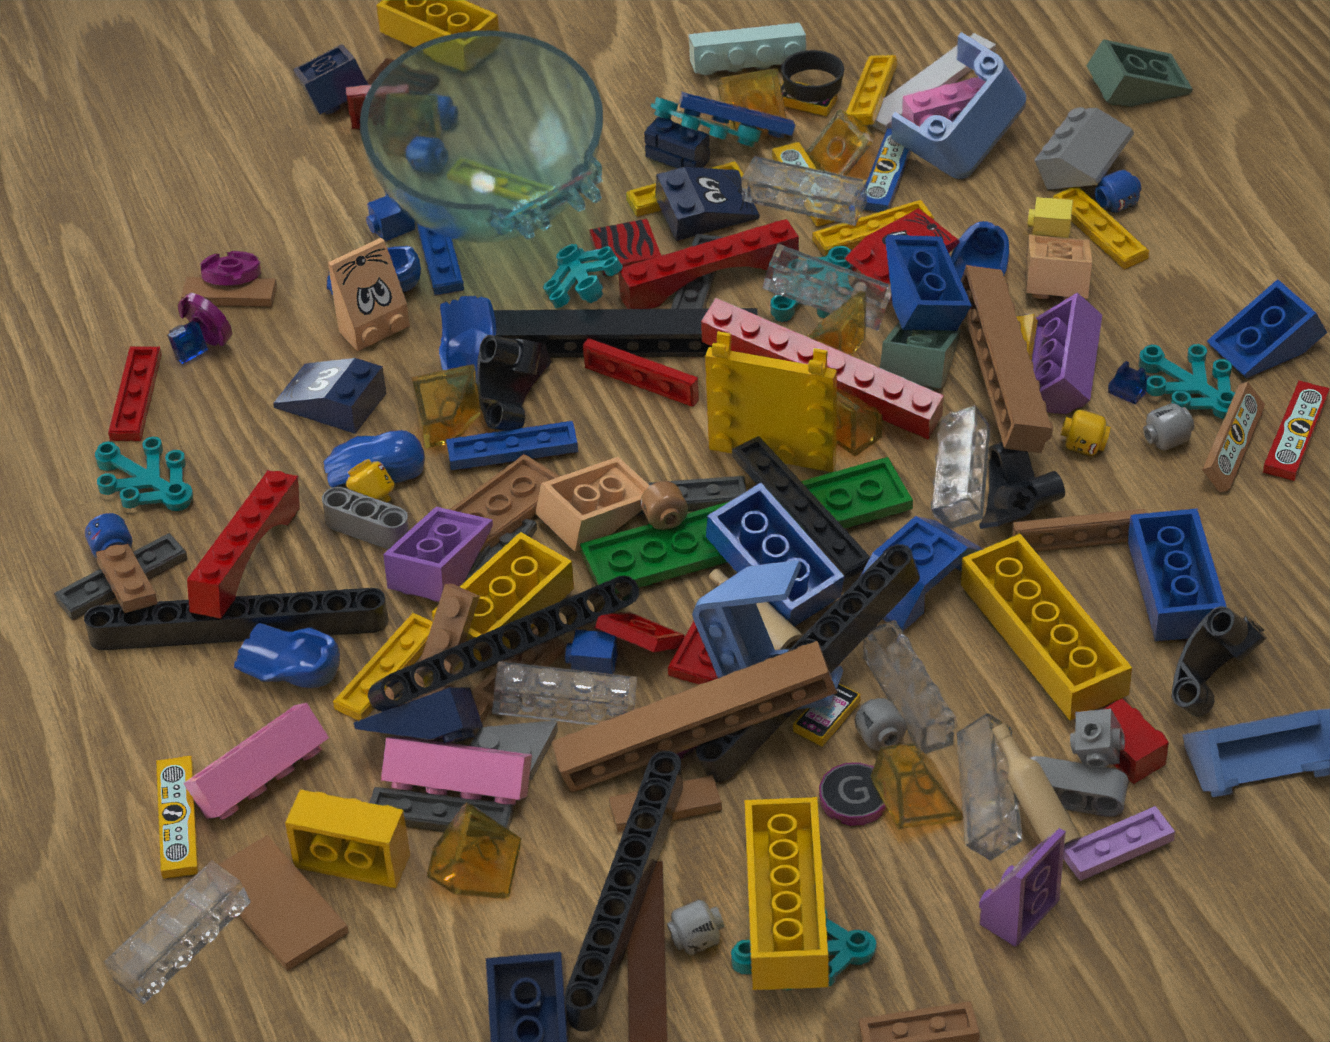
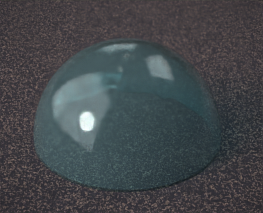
M470 31L442 36L418 45L399 56L379 74L366 94L361 110L360 132L365 155L374 177L389 199L404 214L434 233L455 240L476 243L500 242L524 236V238L529 240L534 237L535 230L539 228L542 231L549 229L551 226L550 221L562 213L569 205L575 208L577 212L584 210L586 206L583 197L579 195L580 193H583L594 204L602 198L600 191L595 186L602 182V165L597 160L603 130V108L600 95L593 80L577 61L553 45L526 35L503 31Z

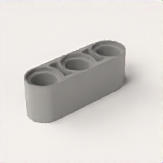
M343 487L330 488L322 496L325 521L332 530L388 550L410 530L407 512L398 506Z
M1042 756L1030 758L1041 765L1065 810L1106 817H1114L1122 813L1129 780L1126 774L1120 770L1107 767L1091 768L1084 763Z

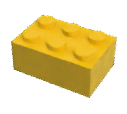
M300 789L285 821L293 865L296 868L397 888L410 857L405 817L402 809H397L390 805L382 806L362 802L355 798L347 799L327 795L319 791L311 792Z

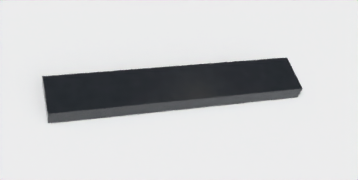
M760 436L732 449L734 460L757 485L762 483L844 575V581L864 570L870 556Z

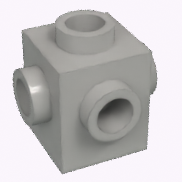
M1111 709L1076 712L1075 732L1070 735V744L1073 754H1077L1082 763L1087 764L1091 768H1104L1108 764L1120 763V750L1125 748V736Z

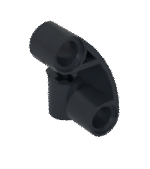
M491 334L483 338L477 362V389L482 414L489 428L500 431L523 428L526 415L522 404L534 383L552 363L545 345Z
M1003 442L989 447V493L986 512L979 524L980 529L1000 526L1030 514L1033 509L1065 497L1063 481L1056 471L1035 477L1028 451L1005 449Z
M1225 606L1216 607L1211 610L1193 631L1183 648L1173 680V701L1193 716L1199 717L1209 713L1213 708L1215 700L1212 690L1205 682L1227 661L1234 657L1242 661L1265 641L1267 636L1264 634L1262 626L1247 615L1241 618Z

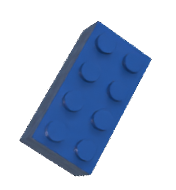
M759 483L707 516L706 538L737 573L749 566L800 561L801 568L787 600L769 602L794 627L841 597L844 575L762 483Z
M1198 509L1133 514L1130 516L1128 545L1154 640L1166 641L1189 638L1211 610L1220 606L1227 607Z

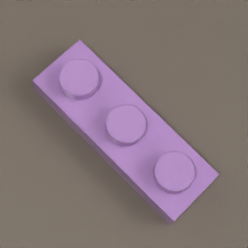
M1155 806L1064 845L1063 859L1079 881H1082L1174 841L1175 831Z

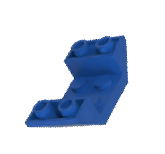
M919 516L912 518L872 553L862 572L863 574L891 546L903 544L911 549L920 572V580L883 619L902 632L924 614L925 594L954 568L962 572L963 557L983 549L940 522Z

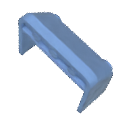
M961 32L958 35L957 60L974 70L975 74L985 81L953 122L940 115L930 116L920 127L897 112L892 115V139L955 179H965L975 171L1026 106V93L1002 58Z
M799 560L746 567L697 601L692 617L718 678L763 662L768 658L784 654L790 650L774 649L756 603L787 600L801 568ZM838 666L831 673L836 689L843 674L842 666ZM834 694L797 709L830 706Z
M1330 708L1287 714L1182 735L1185 750L1203 791H1210L1211 797L1232 794V787L1241 783L1298 772L1314 771L1315 777L1330 775Z

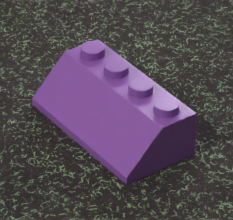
M1078 292L1036 317L1038 323L1032 354L1033 371L1036 380L1040 383V393L1043 401L1046 402V411L1049 413L1067 414L1076 408L1085 406L1091 398L1102 314Z

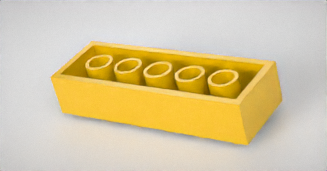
M1021 534L962 558L961 586L1070 721L1076 718V712L1096 710L1129 695L1132 666Z
M817 797L744 800L752 990L829 987L828 944Z

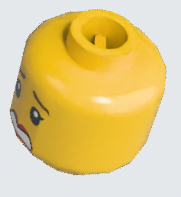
M1079 409L1073 414L1072 418L1065 417L1060 435L1066 437L1065 445L1067 449L1088 456H1094L1098 450L1104 451L1111 427L1106 425L1105 417Z
M366 459L348 471L350 477L346 481V486L349 490L386 503L391 500L389 493L394 489L395 483L381 462H371L370 459Z

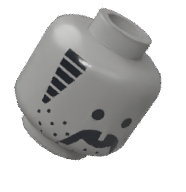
M1170 403L1151 411L1147 415L1143 433L1149 444H1155L1159 449L1165 451L1187 442L1191 437V431L1194 430V422L1190 412L1185 407L1181 408L1177 404Z
M885 698L871 699L863 703L854 719L855 728L867 746L874 750H887L896 746L906 732V721L893 702Z
M696 900L675 909L671 914L672 921L667 923L677 950L684 949L690 955L717 945L720 942L719 929L725 927L718 908L713 907L710 909L703 900Z

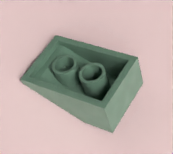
M1103 39L1086 65L1093 77V81L1101 90L1104 100L1111 105L1119 104L1131 107L1188 95L1193 91L1172 54Z
M898 322L883 341L880 368L933 391L941 388L947 379L961 330H903L900 322Z

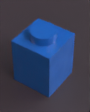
M400 191L367 203L369 216L366 217L367 225L372 233L376 232L384 241L415 230L413 207Z
M575 630L573 643H567L565 662L571 664L572 678L613 681L618 658L617 637L607 632Z

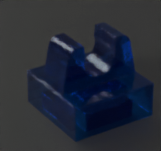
M195 321L185 325H178L169 330V334H167L176 360L182 364L208 350L199 323Z
M1124 361L1117 369L1115 377L1109 382L1108 393L1137 404L1147 392V379L1150 376L1146 374L1145 369L1140 367L1137 371L1129 367V362Z

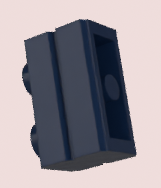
M657 117L644 132L646 143L645 157L675 168H703L710 160V148H708L710 137L707 133L684 127L679 123L673 122L670 118L665 119L662 117Z

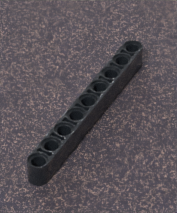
M897 544L885 550L789 651L818 641L831 674L920 580V572L911 549L906 545ZM796 709L698 745L696 749L697 757L706 775H713L715 782H723L731 778Z
M618 576L393 672L370 687L368 692L369 702L378 711L389 710L596 622L598 616L616 613L633 604L639 596L638 585L629 576ZM615 589L620 592L621 600L616 596ZM587 600L593 604L594 612L589 609ZM559 612L566 617V624L561 621ZM531 624L538 629V636L532 632ZM502 636L509 640L510 649L503 644ZM473 648L480 652L482 661L476 659ZM444 661L450 663L453 674L447 672L444 667ZM415 673L422 677L423 687L416 683ZM385 686H388L393 691L394 700L386 696Z
M357 588L236 596L221 619L191 613L189 611V600L158 601L156 605L124 613L120 604L99 605L92 607L85 613L84 622L90 644L93 648L97 650H118L240 642L249 639L251 631L259 623L287 632L312 628L329 636L375 633L385 629L389 618L385 594L377 588Z
M657 752L649 760L564 996L567 1018L570 1026L577 1031L587 1032L593 1030L602 1020L683 789V776L680 757L674 752Z

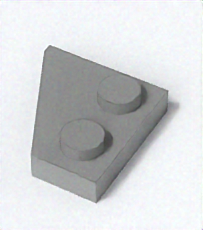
M542 721L482 727L478 730L470 746L532 754L529 780H532L558 732L557 722Z

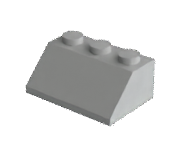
M1078 107L1071 110L1034 160L1047 190L1098 185L1132 138L1134 132L1130 127L1097 107L1088 109Z

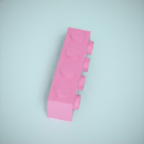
M974 77L903 96L902 116L919 127L928 117L933 115L943 116L953 122L985 81L979 77Z
M307 703L294 705L184 782V785L206 819L220 817L223 820L239 809L237 803L246 797L251 800L267 789L265 783L274 777L276 780H279L295 769L292 764L297 760L303 758L305 761L322 750L320 744L329 737Z
M395 735L386 738L381 780L392 782L391 787L395 789L412 790L413 785L425 786L426 793L447 795V790L460 791V797L465 799L481 800L482 795L495 796L494 802L515 805L516 800L527 797L532 754L454 743L444 744V742Z

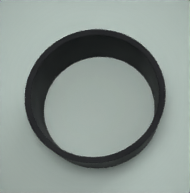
M820 50L797 52L789 56L781 67L785 90L793 98L805 102L828 100L837 95L841 89L844 64L837 56L829 52ZM805 70H821L830 73L836 79L827 84L809 86L796 83L790 77Z

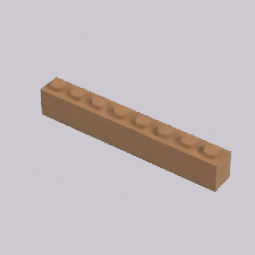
M966 265L961 282L972 307L965 317L1004 448L1042 453L1046 441H1049L1052 437L1053 424L1049 421L1046 402L1043 401L1040 393V383L1036 380L1033 371V361L1030 360L1027 352V342L1023 339L1021 333V323L1017 320L1015 314V304L1011 301L1008 283L1005 282L1002 270Z
M818 641L776 657L768 658L747 668L734 671L710 682L702 683L678 694L668 696L641 708L633 709L609 720L601 721L580 731L567 734L564 737L553 740L552 744L560 774L570 792L573 793L645 766L657 752H682L836 694L837 691Z

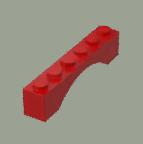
M783 219L625 266L618 272L620 297L627 309H652L660 306L682 286L700 276L731 267H753L775 272L788 268L789 260L799 257V236L789 221Z
M267 470L187 578L189 611L191 613L220 619L223 617L235 600L245 567L259 541L274 526H288L300 509L298 476L286 474L282 471Z

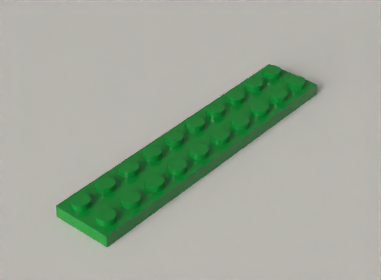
M888 457L801 481L844 529L913 509V499ZM728 502L687 513L684 521L670 530L655 529L652 525L647 524L580 543V553L595 585L597 586L618 576L625 575L634 579L639 588L727 563L726 559L706 538L707 516ZM615 589V594L620 593L617 589Z

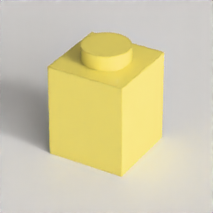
M1037 197L1035 209H1029L1028 227H1033V235L1069 238L1073 200Z

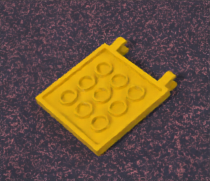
M718 331L717 343H713L705 355L709 450L732 454L733 448L760 436L785 464L833 472L836 466L837 370L827 368V350L814 348L813 360H809V364H802L731 351V333Z

